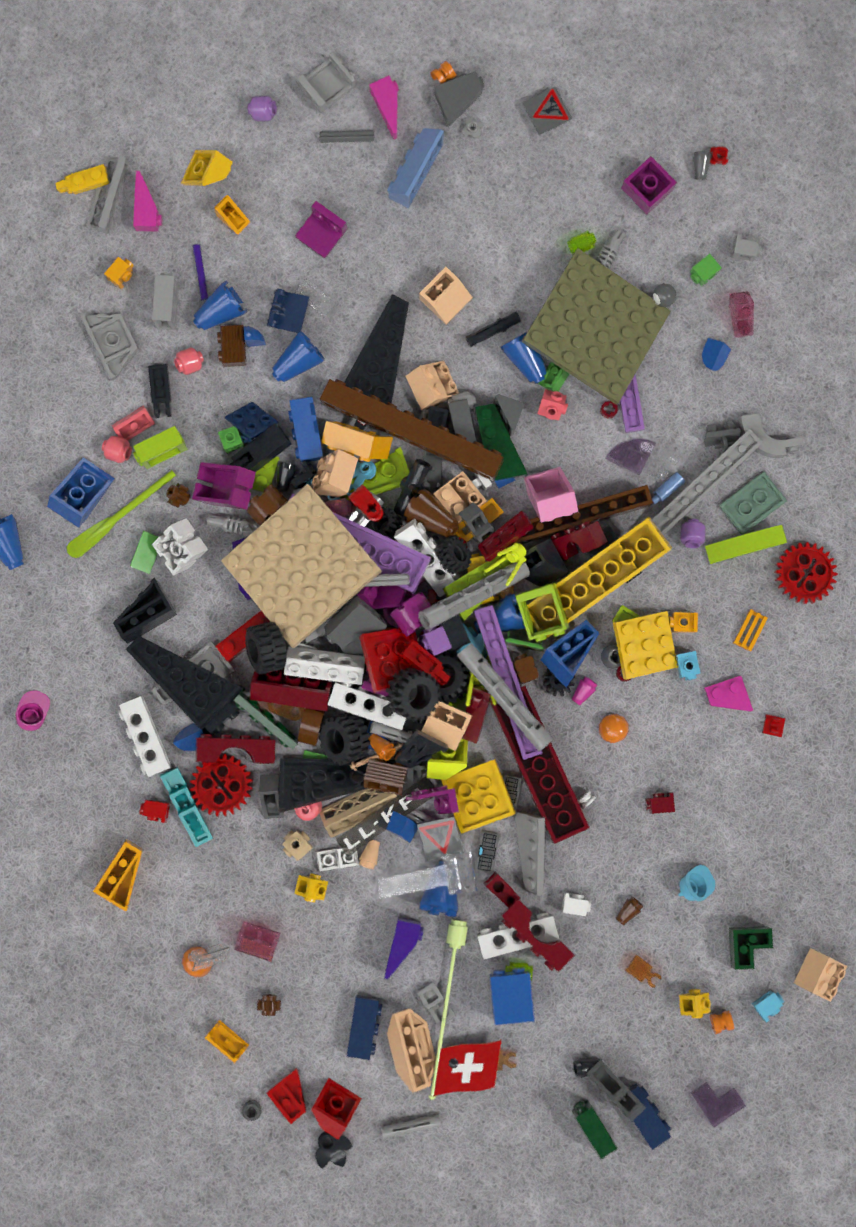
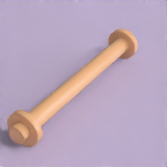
M398 742V745L394 746V748H395L396 751H397V750H399L404 744ZM375 754L359 762H351L352 765L350 767L356 771L357 767L368 763L369 759H378L379 756Z

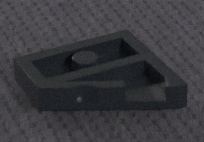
M417 729L394 755V759L396 762L411 769L423 761L432 759V755L441 750L443 753L446 752L448 747L447 744Z

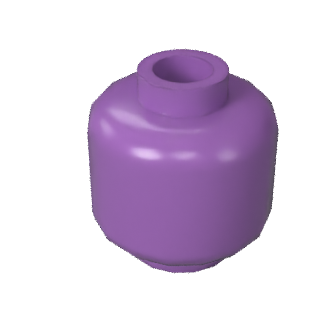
M255 96L247 107L249 115L255 121H270L277 112L276 103L269 96Z
M689 519L681 525V542L687 548H699L705 542V525L697 519Z

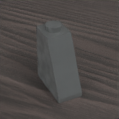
M476 71L434 86V95L447 127L451 126L482 95L484 82L481 76L478 77Z
M356 595L324 626L329 642L343 647L359 640V636L362 634L385 629L387 624L383 616Z

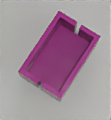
M200 462L197 479L213 485L209 487L195 483L192 500L209 505L247 510L251 496L249 489L253 487L256 472L240 466Z

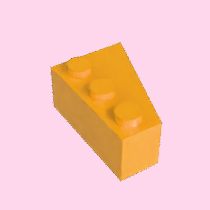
M326 421L321 443L328 445L327 448L336 451L340 449L352 456L358 455L360 460L370 462L371 459H388L393 437L388 435L379 436L376 435V432H367L359 429V427L337 421Z
M125 839L93 890L94 893L125 912L128 909L143 849L128 839Z

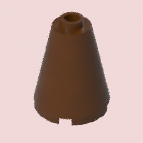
M426 489L420 490L418 492L420 495L417 498L413 497L406 507L404 516L407 519H405V522L409 523L415 519L418 523H422L428 531L446 537L455 535L459 528L458 521L430 491Z

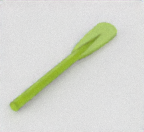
M172 470L113 516L98 522L74 538L67 545V553L73 558L83 556L121 518L172 480L176 474Z

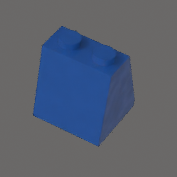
M515 968L513 972L505 973V970H495L493 974H489L495 1025L535 1021L529 970Z

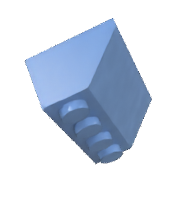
M423 128L421 134L417 133L413 141L414 147L412 150L409 149L407 151L404 165H400L396 172L397 178L395 182L391 181L387 189L389 199L407 208L410 207L443 146V130Z

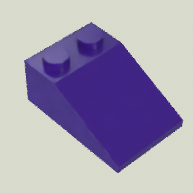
M398 916L384 979L391 977L417 945V941L422 940L424 927H421L420 921Z

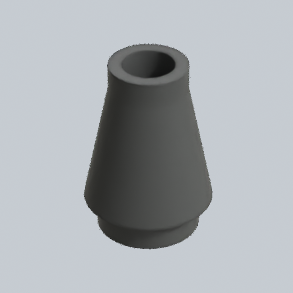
M694 152L692 159L695 180H706L711 160L709 152Z

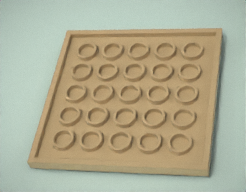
M309 484L302 488L221 560L271 622L276 623L284 639L292 648L300 644L382 572L379 566Z

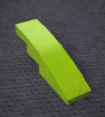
M778 525L706 545L705 548L710 564H714L788 542L783 525Z

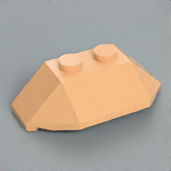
M410 1008L394 1013L390 1020L387 1037L396 1072L410 1091L414 1093L431 1085L436 1056L427 1022Z

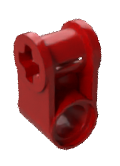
M363 484L348 496L350 501L369 520L375 522L383 517L382 507Z

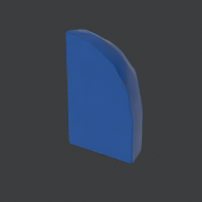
M244 326V337L247 347L266 345L264 336L259 330L250 326Z
M708 338L702 352L703 363L710 370H719L726 362L731 348L724 342Z
M194 723L190 724L176 735L173 744L184 751H195L196 738H200L204 732Z

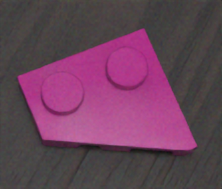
M742 676L704 688L710 706L748 712L753 711Z

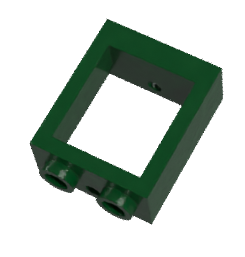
M588 1100L577 1102L573 1106L572 1113L600 1159H603L618 1148Z

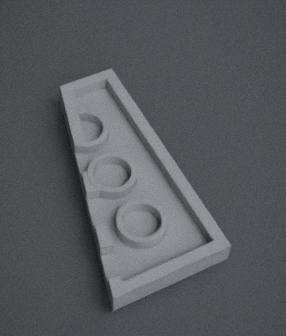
M213 642L207 644L189 659V661L221 677H226L236 672L217 650ZM159 685L151 690L164 706L173 702Z
M517 810L515 820L524 888L529 893L541 895L543 894L545 818Z

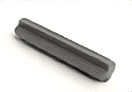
M321 131L319 133V141L321 143L374 141V131Z

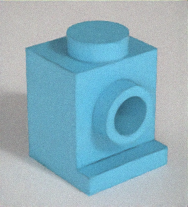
M692 651L676 655L679 677H685L686 681L696 679V675L701 673L697 652ZM688 662L692 664L691 670L686 668Z
M770 990L754 1001L752 1005L767 1023L769 1015L772 1017L780 1012L784 1000L778 992L774 993Z

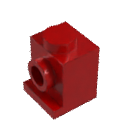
M145 800L144 803H141L139 814L147 816V820L158 821L161 818V823H167L170 803Z

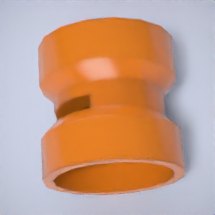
M447 61L443 62L439 69H434L430 72L434 81L438 79L440 84L453 80L456 77L454 69Z
M729 1010L723 1011L721 1015L712 1014L709 1016L715 1035L725 1029L728 1031L734 1030V1023Z

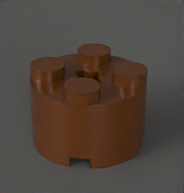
M272 484L263 491L264 493L260 497L258 495L254 496L249 502L251 505L246 510L259 526L288 502Z

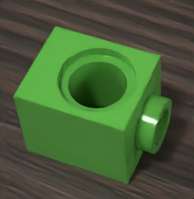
M709 254L692 267L690 277L694 283H699L703 286L708 282V279L710 280L717 275L722 267Z
M235 426L218 432L227 454L245 447L240 433Z

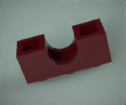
M586 521L580 524L578 529L573 526L564 531L565 534L558 532L550 536L563 561L579 553L575 543L579 545L582 553H585L607 542L598 521L593 523Z

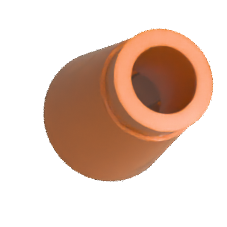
M372 734L368 738L371 747L380 759L387 761L394 756L396 752L394 744L377 734Z

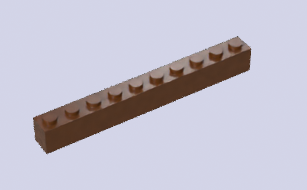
M329 379L320 397L323 405L494 482L504 462L500 452L494 449L489 451L484 448V445L476 441L471 443L461 434L456 433V435H453L443 426H433L431 421L425 418L420 420L414 417L415 415L410 411L404 410L402 412L392 403L387 402V404H384L374 395H364L362 390L356 387L351 389L345 386L346 384L341 380L336 379L333 381Z

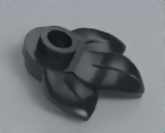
M322 1132L318 1137L319 1147L315 1153L318 1166L323 1169L330 1161L337 1166L344 1167L346 1162L345 1151L352 1148V1143L343 1135L336 1139L327 1132ZM330 1138L332 1142L325 1144L324 1139Z

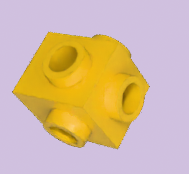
M310 873V876L298 875L294 894L304 897V900L308 902L324 901L328 881L321 879V875Z
M690 989L689 993L679 995L681 1015L691 1016V1018H703V1014L710 1013L711 1002L708 992H701V989Z

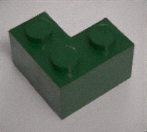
M768 926L729 928L731 968L734 970L755 969L754 949L773 948L772 928Z

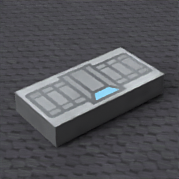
M504 775L503 780L516 812L524 779Z
M480 831L474 870L493 873L500 834Z

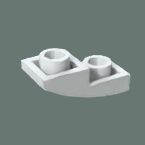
M356 846L350 850L348 847L316 852L318 871L359 865Z

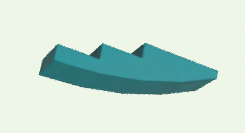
M178 766L161 774L160 778L169 792V797L178 811V816L195 847L212 840L213 836L199 807L196 805L195 799H192L193 795Z

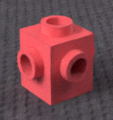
M545 389L537 414L559 421L561 414L565 415L568 404L565 403L567 396L558 391Z

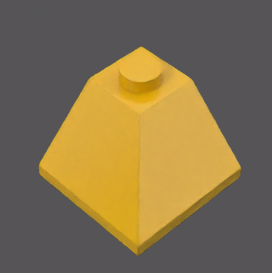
M195 150L181 184L206 186L226 179L233 162L217 150Z

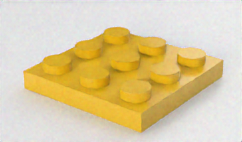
M667 611L613 622L623 679H631L678 668Z
M496 759L458 772L446 780L441 779L443 786H447L448 789L455 788L459 812L453 814L461 834L516 814Z

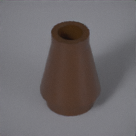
M633 896L630 899L627 898L619 914L616 916V920L624 926L642 912L643 905Z

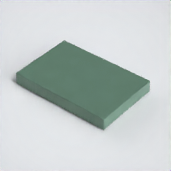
M763 471L722 502L719 507L739 533L743 535L787 502V500Z

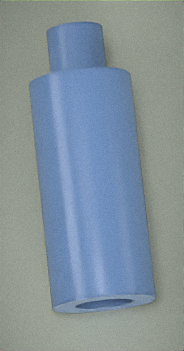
M674 473L653 492L652 501L654 505L659 501H665L685 483V480L679 473Z

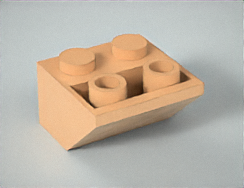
M445 267L419 293V300L447 325L472 300V296L460 279Z
M444 361L420 365L405 376L421 410L441 404L451 398L452 395L459 394Z
M339 449L321 458L317 463V474L312 480V489L318 495L341 497L347 494L358 458Z
M463 471L433 493V496L453 515L458 524L463 521L458 513L473 502L480 508L487 501Z
M439 701V704L435 705L436 710L434 712L431 711V715L427 717L422 732L447 744L448 748L456 750L472 715Z
M810 948L794 984L831 1002L837 993L840 981L845 976L847 966Z

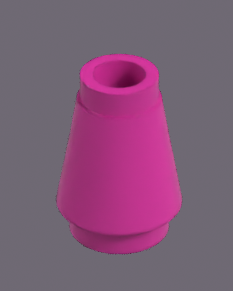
M585 676L584 679L580 680L571 699L581 706L596 691L595 688L598 685Z

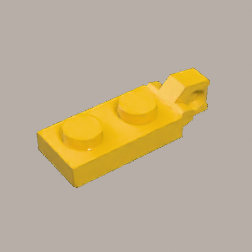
M104 164L64 177L65 180L55 183L56 189L60 193L68 192L75 195L110 184Z

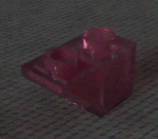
M748 291L729 294V309L734 337L753 335L754 301Z

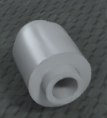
M469 391L452 395L451 398L447 399V403L467 399L469 410L474 409L473 405L476 404L474 394H470Z

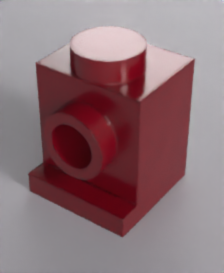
M667 792L666 797L664 793L653 794V798H645L646 810H649L650 814L675 812L674 793Z

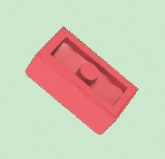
M143 405L111 426L118 437L129 441L154 425L155 422Z

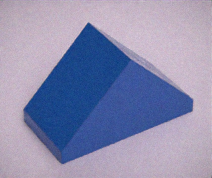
M385 808V810L383 811L386 815L389 811V808ZM393 810L390 812L392 815L388 817L390 820L388 823L381 815L377 823L378 826L411 843L418 829L415 822Z

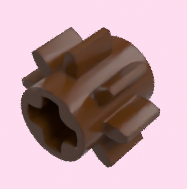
M179 483L176 486L171 485L166 492V497L169 498L167 503L177 508L180 505H186L190 499V494L187 493L189 488Z
M263 994L262 999L257 1000V1010H261L262 1016H276V1011L281 1010V1000H277V995Z

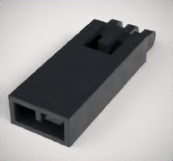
M274 423L231 457L233 462L229 465L240 466L257 472L292 444L282 428Z

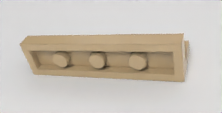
M364 789L323 808L320 812V817L325 829L332 838L381 815L385 808H390L392 805L395 808L401 805L397 795L387 792L378 793L379 790ZM370 795L369 800L361 801L362 797ZM349 803L353 804L350 809H343L345 805ZM336 812L333 817L326 820V814Z

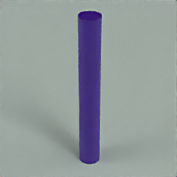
M200 244L193 245L201 301L208 299Z

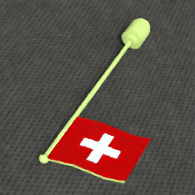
M451 919L446 943H449V947L453 948L431 1094L428 1095L430 1100H434L438 1095L451 1092L483 1091L495 1087L502 1039L489 1043L458 1044L442 1048L456 950L461 949V946H465L468 930L466 921ZM450 1059H457L458 1066L456 1068L449 1066Z

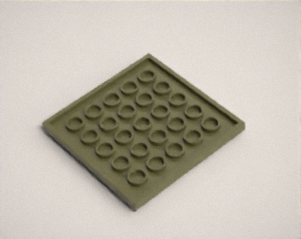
M577 248L521 342L614 404H618L671 311L666 307H660L653 298Z

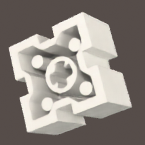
M187 518L171 524L163 532L164 535L159 536L152 544L159 556H164L167 560L165 565L173 576L190 568L196 562L195 559L200 558L208 550L201 538L194 536L195 530Z

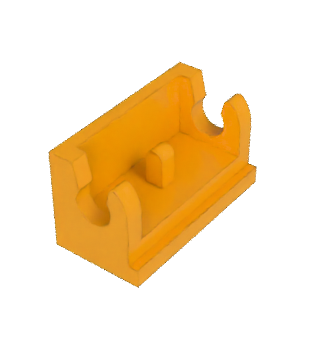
M221 1020L215 1024L205 1037L206 1040L233 1063H236L249 1046L246 1041Z

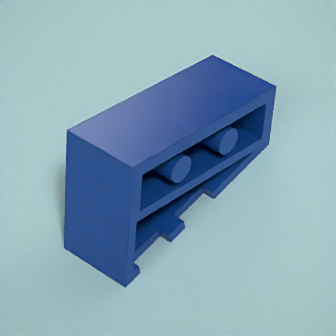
M306 397L289 400L291 410L288 411L290 422L294 423V429H291L293 441L297 440L298 445L295 448L296 458L300 459L301 463L304 460L306 462L318 461L323 458V451L313 398Z
M585 620L547 648L540 660L567 688L600 633Z

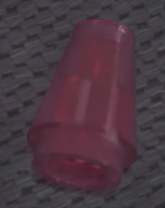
M346 498L324 501L332 512L342 517L349 516L352 512V503Z

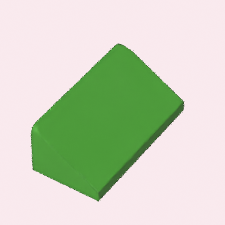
M550 362L546 369L547 374L544 375L545 379L538 382V384L547 390L559 392L569 373L553 362Z
M143 531L130 564L131 568L150 574L158 554L152 544L158 536Z

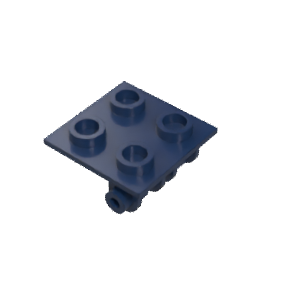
M277 288L274 292L273 303H271L272 307L270 308L267 326L299 333L302 330L310 297Z
M250 402L224 417L242 432L241 440L243 443L251 442V440L258 437L274 423L278 424L276 419L254 402Z

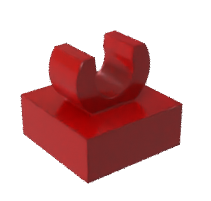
M766 714L762 733L782 737L785 718Z

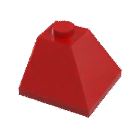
M328 1078L311 1110L320 1128L336 1139H339L347 1128L362 1098Z

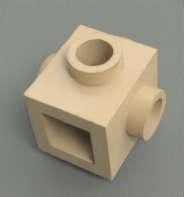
M291 830L284 837L283 851L290 858L293 856L297 861L313 848L309 843L310 837L304 831L300 833L297 830L294 833ZM294 841H298L300 846L295 847Z

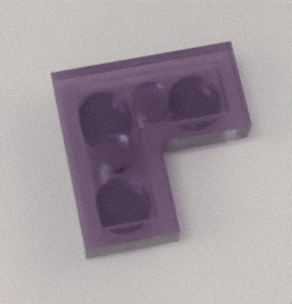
M706 1082L691 1092L713 1128L746 1107L735 1088L717 1098Z

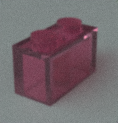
M243 921L234 950L272 962L281 933Z

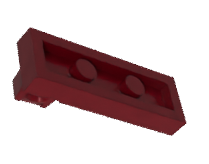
M520 511L480 543L478 548L484 559L490 562L497 557V553L508 548L523 535H526L534 526L526 513Z
M473 686L470 705L467 706L465 712L472 715L462 739L475 744L479 741L491 694L483 687Z

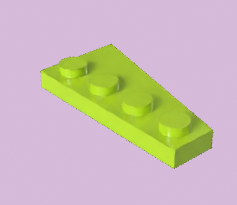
M401 447L390 454L388 459H380V461L375 463V476L368 480L365 479L363 485L375 495L399 488L402 479L410 473ZM356 478L352 479L351 484L355 482ZM347 494L340 497V506L352 503Z

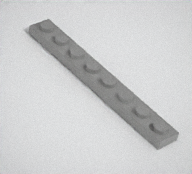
M751 429L744 433L652 519L663 535L763 443Z

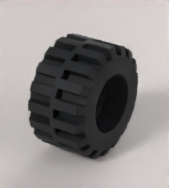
M267 622L248 627L245 637L246 651L254 670L258 674H264L283 669L287 660V650L283 634L276 623Z
M443 652L439 653V656L435 655L434 657L442 663L444 669H453L456 674L452 685L447 688L438 689L440 692L438 700L445 704H449V702L456 703V699H463L462 695L468 692L470 670L456 655L448 652L446 654Z
M406 668L405 670H399V674L395 673L392 676L394 678L392 681L389 680L388 684L390 686L386 688L388 693L386 700L389 701L388 706L392 708L394 713L409 720L417 721V719L423 720L424 716L429 717L431 715L430 712L436 710L435 705L439 704L440 701L438 700L440 696L438 689L440 687L432 675L415 668ZM417 685V695L409 703V693Z
M344 713L327 718L322 723V728L319 731L320 747L323 749L324 755H327L329 761H333V764L344 765L366 756L365 753L368 752V746H370V741L368 740L370 734L367 732L368 728L364 725V721L359 719L358 715Z

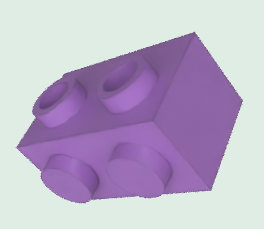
M443 626L422 630L424 634L419 636V645L433 656L452 648Z

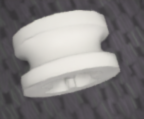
M587 791L578 800V803L582 804L583 809L589 806L596 798L591 796L590 791Z

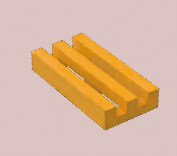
M750 609L733 643L751 652L768 617L762 616L760 613ZM754 615L755 618L743 642H739L751 616ZM761 619L749 646H746L758 620Z

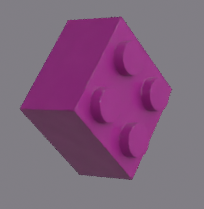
M650 156L623 181L621 189L647 215L674 190L677 182Z

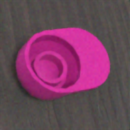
M33 690L21 697L15 716L16 722L21 729L35 731L43 725L50 707V699L46 694Z

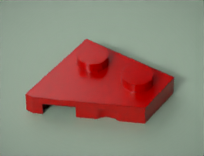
M297 1068L266 1092L290 1125L307 1111Z

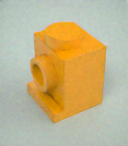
M118 256L104 275L122 290L124 288L122 283L128 282L132 277L131 272L134 265L128 259L122 260Z
M674 612L672 616H669L672 632H698V613ZM681 619L687 621L685 626L680 623Z

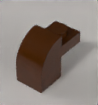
M304 709L298 742L317 745L325 711Z

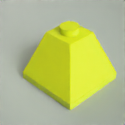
M461 739L456 750L448 748L444 753L441 750L433 754L432 759L428 760L427 778L446 780L466 768L468 741Z

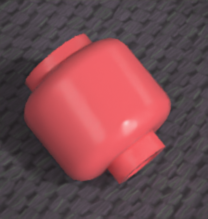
M192 347L179 351L174 359L176 369L184 375L199 371L202 368L201 362H204L201 352H197Z
M111 436L103 442L102 451H104L106 459L123 463L130 458L132 447L126 439Z
M322 802L296 808V815L305 821L313 820L320 814Z

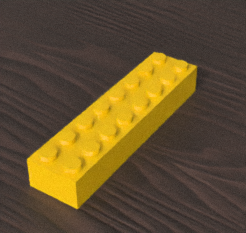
M650 517L646 518L556 584L568 623L672 549ZM551 593L537 597L527 605L532 623L537 631L561 624Z

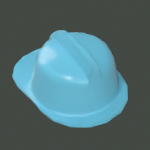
M698 865L690 870L679 882L681 892L678 895L684 896L689 901L699 902L711 895L715 890L716 884L709 869L704 865Z

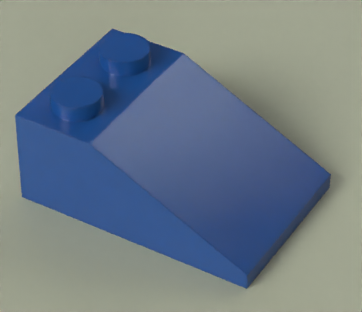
M83 457L51 493L47 507L80 528L115 478Z

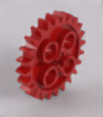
M800 542L797 544V549L794 545L790 546V551L787 549L783 551L785 556L781 555L778 557L782 563L775 564L780 568V570L774 571L775 574H779L775 581H781L778 588L784 587L785 590L782 594L789 593V600L796 597L795 603L800 602L801 599L803 604H807L808 599L811 604L815 603V598L821 601L822 595L825 597L829 595L827 590L832 591L834 589L830 584L837 583L832 578L838 575V573L833 572L837 565H831L834 558L828 559L830 552L823 553V546L816 549V543L810 547L809 542H806L803 547ZM800 555L806 557V565L799 562ZM812 559H815V563L808 571L810 576L805 577L798 588L796 585L804 576V570L808 569ZM816 566L822 567V575L816 573ZM790 571L796 573V581L789 578ZM807 581L812 583V591L806 589L805 584Z
M224 754L223 758L220 759L219 756L215 763L202 762V768L196 766L199 772L192 773L196 780L190 781L191 784L195 785L190 791L196 792L192 799H199L196 805L200 806L203 804L201 808L203 812L209 809V815H212L215 811L216 817H219L221 812H223L224 817H227L228 811L233 815L235 814V808L241 811V803L247 805L244 799L251 798L247 791L253 790L252 787L248 786L253 780L247 779L251 773L244 772L247 769L246 765L240 767L242 762L240 759L234 762V756L228 760L227 755ZM227 767L228 774L224 777L219 776V769ZM211 772H214L222 783L226 782L224 786L232 795V799H229L225 792L218 788L219 784L211 776ZM207 779L213 781V785L209 789L203 787V783ZM234 782L240 784V789L236 792L230 790V786ZM219 794L224 795V802L216 804L215 797Z

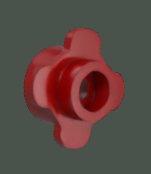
M719 146L710 149V163L712 165H726L728 163V149L726 147Z

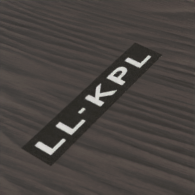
M425 776L402 792V795H398L339 836L336 840L346 856L349 857L387 830L393 811L407 816L432 797L406 801V797L412 796L411 792L435 788L430 779Z

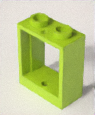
M173 426L134 445L135 452H133V455L140 466L144 465L146 469H149L188 450L176 426Z
M555 583L516 595L529 640L535 639L538 642L547 639L546 635L554 634V636L565 633L569 625ZM551 593L561 624L535 632L526 601Z

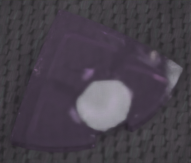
M632 439V441L615 446L605 459L621 468L624 467L640 475L656 443L646 439Z

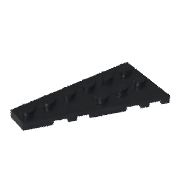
M394 294L391 295L344 381L345 386L351 389L356 387L363 391L362 394L370 396V394L374 395L384 404H387V402L392 403L409 302Z
M138 636L126 648L128 653L199 729H202L243 689L241 686L141 636Z
M280 758L278 813L368 789L364 788V777L368 763L357 767L355 771L350 767L352 765L351 762L339 765L333 764V761L328 759ZM359 759V760H356V761H353V762L356 763V762H359V761H361V760H363V759ZM383 760L385 763H396L395 760Z

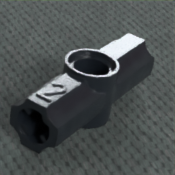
M416 459L409 475L400 482L402 491L394 507L395 513L404 516L410 500L413 497L417 498L420 495L418 492L424 489L422 484L431 466L428 462Z

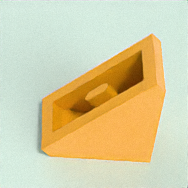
M226 195L214 207L217 217L237 235L250 223L249 219L229 195Z

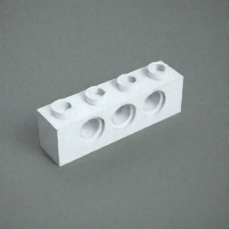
M413 519L398 529L394 538L398 543L424 555L430 554L433 556L423 576L437 595L441 597L445 594L442 588L459 579L460 575L459 573H448L447 569H443L444 565L440 564L441 559L437 557L440 554L437 553L435 540L427 536L425 533L426 529L422 523H418ZM419 539L422 544L416 545L413 543V540ZM438 569H441V570H443L445 573L442 574V575H439V574H437L435 571L438 570Z
M289 646L284 675L362 685L365 658L359 655L299 647L292 648Z
M335 683L328 702L329 706L399 730L403 729L405 717L394 712L391 716L383 714V707L389 703L386 700V696L377 694V696L369 694L370 691L361 687L358 690L351 688V683ZM350 692L356 695V702L353 704H349L346 701V695ZM366 699H372L375 702L374 709L367 710L364 707Z
M140 696L119 705L121 709L118 711L122 721H126L128 726L126 733L129 739H133L135 744L133 746L135 755L141 758L142 764H140L143 774L152 777L171 769L172 766L144 697ZM136 714L141 716V722L138 725H135L132 721L133 716ZM146 732L149 736L148 741L145 743L140 741V734ZM149 750H153L156 753L153 761L147 758Z
M548 912L536 915L537 919L530 920V930L534 925L541 926V932L538 935L532 934L538 940L550 942L559 939L552 914L548 915ZM505 924L499 925V929L493 931L491 928L480 930L481 934L477 935L483 959L532 946L527 941L523 943L520 939H513L512 933L515 929L513 927L509 929ZM496 935L504 937V942L501 945L493 943V938Z

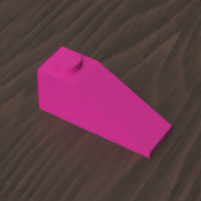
M386 76L369 84V91L393 140L397 139V92L399 87L395 80L392 81L390 76Z
M136 171L133 226L136 231L158 232L159 226H162V215H159L141 172Z

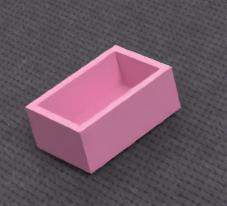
M561 467L524 477L529 500L541 522L552 521L554 518L570 516L578 512L575 492Z

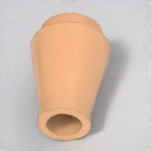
M369 839L359 858L360 866L374 870L375 865L377 866L380 842Z

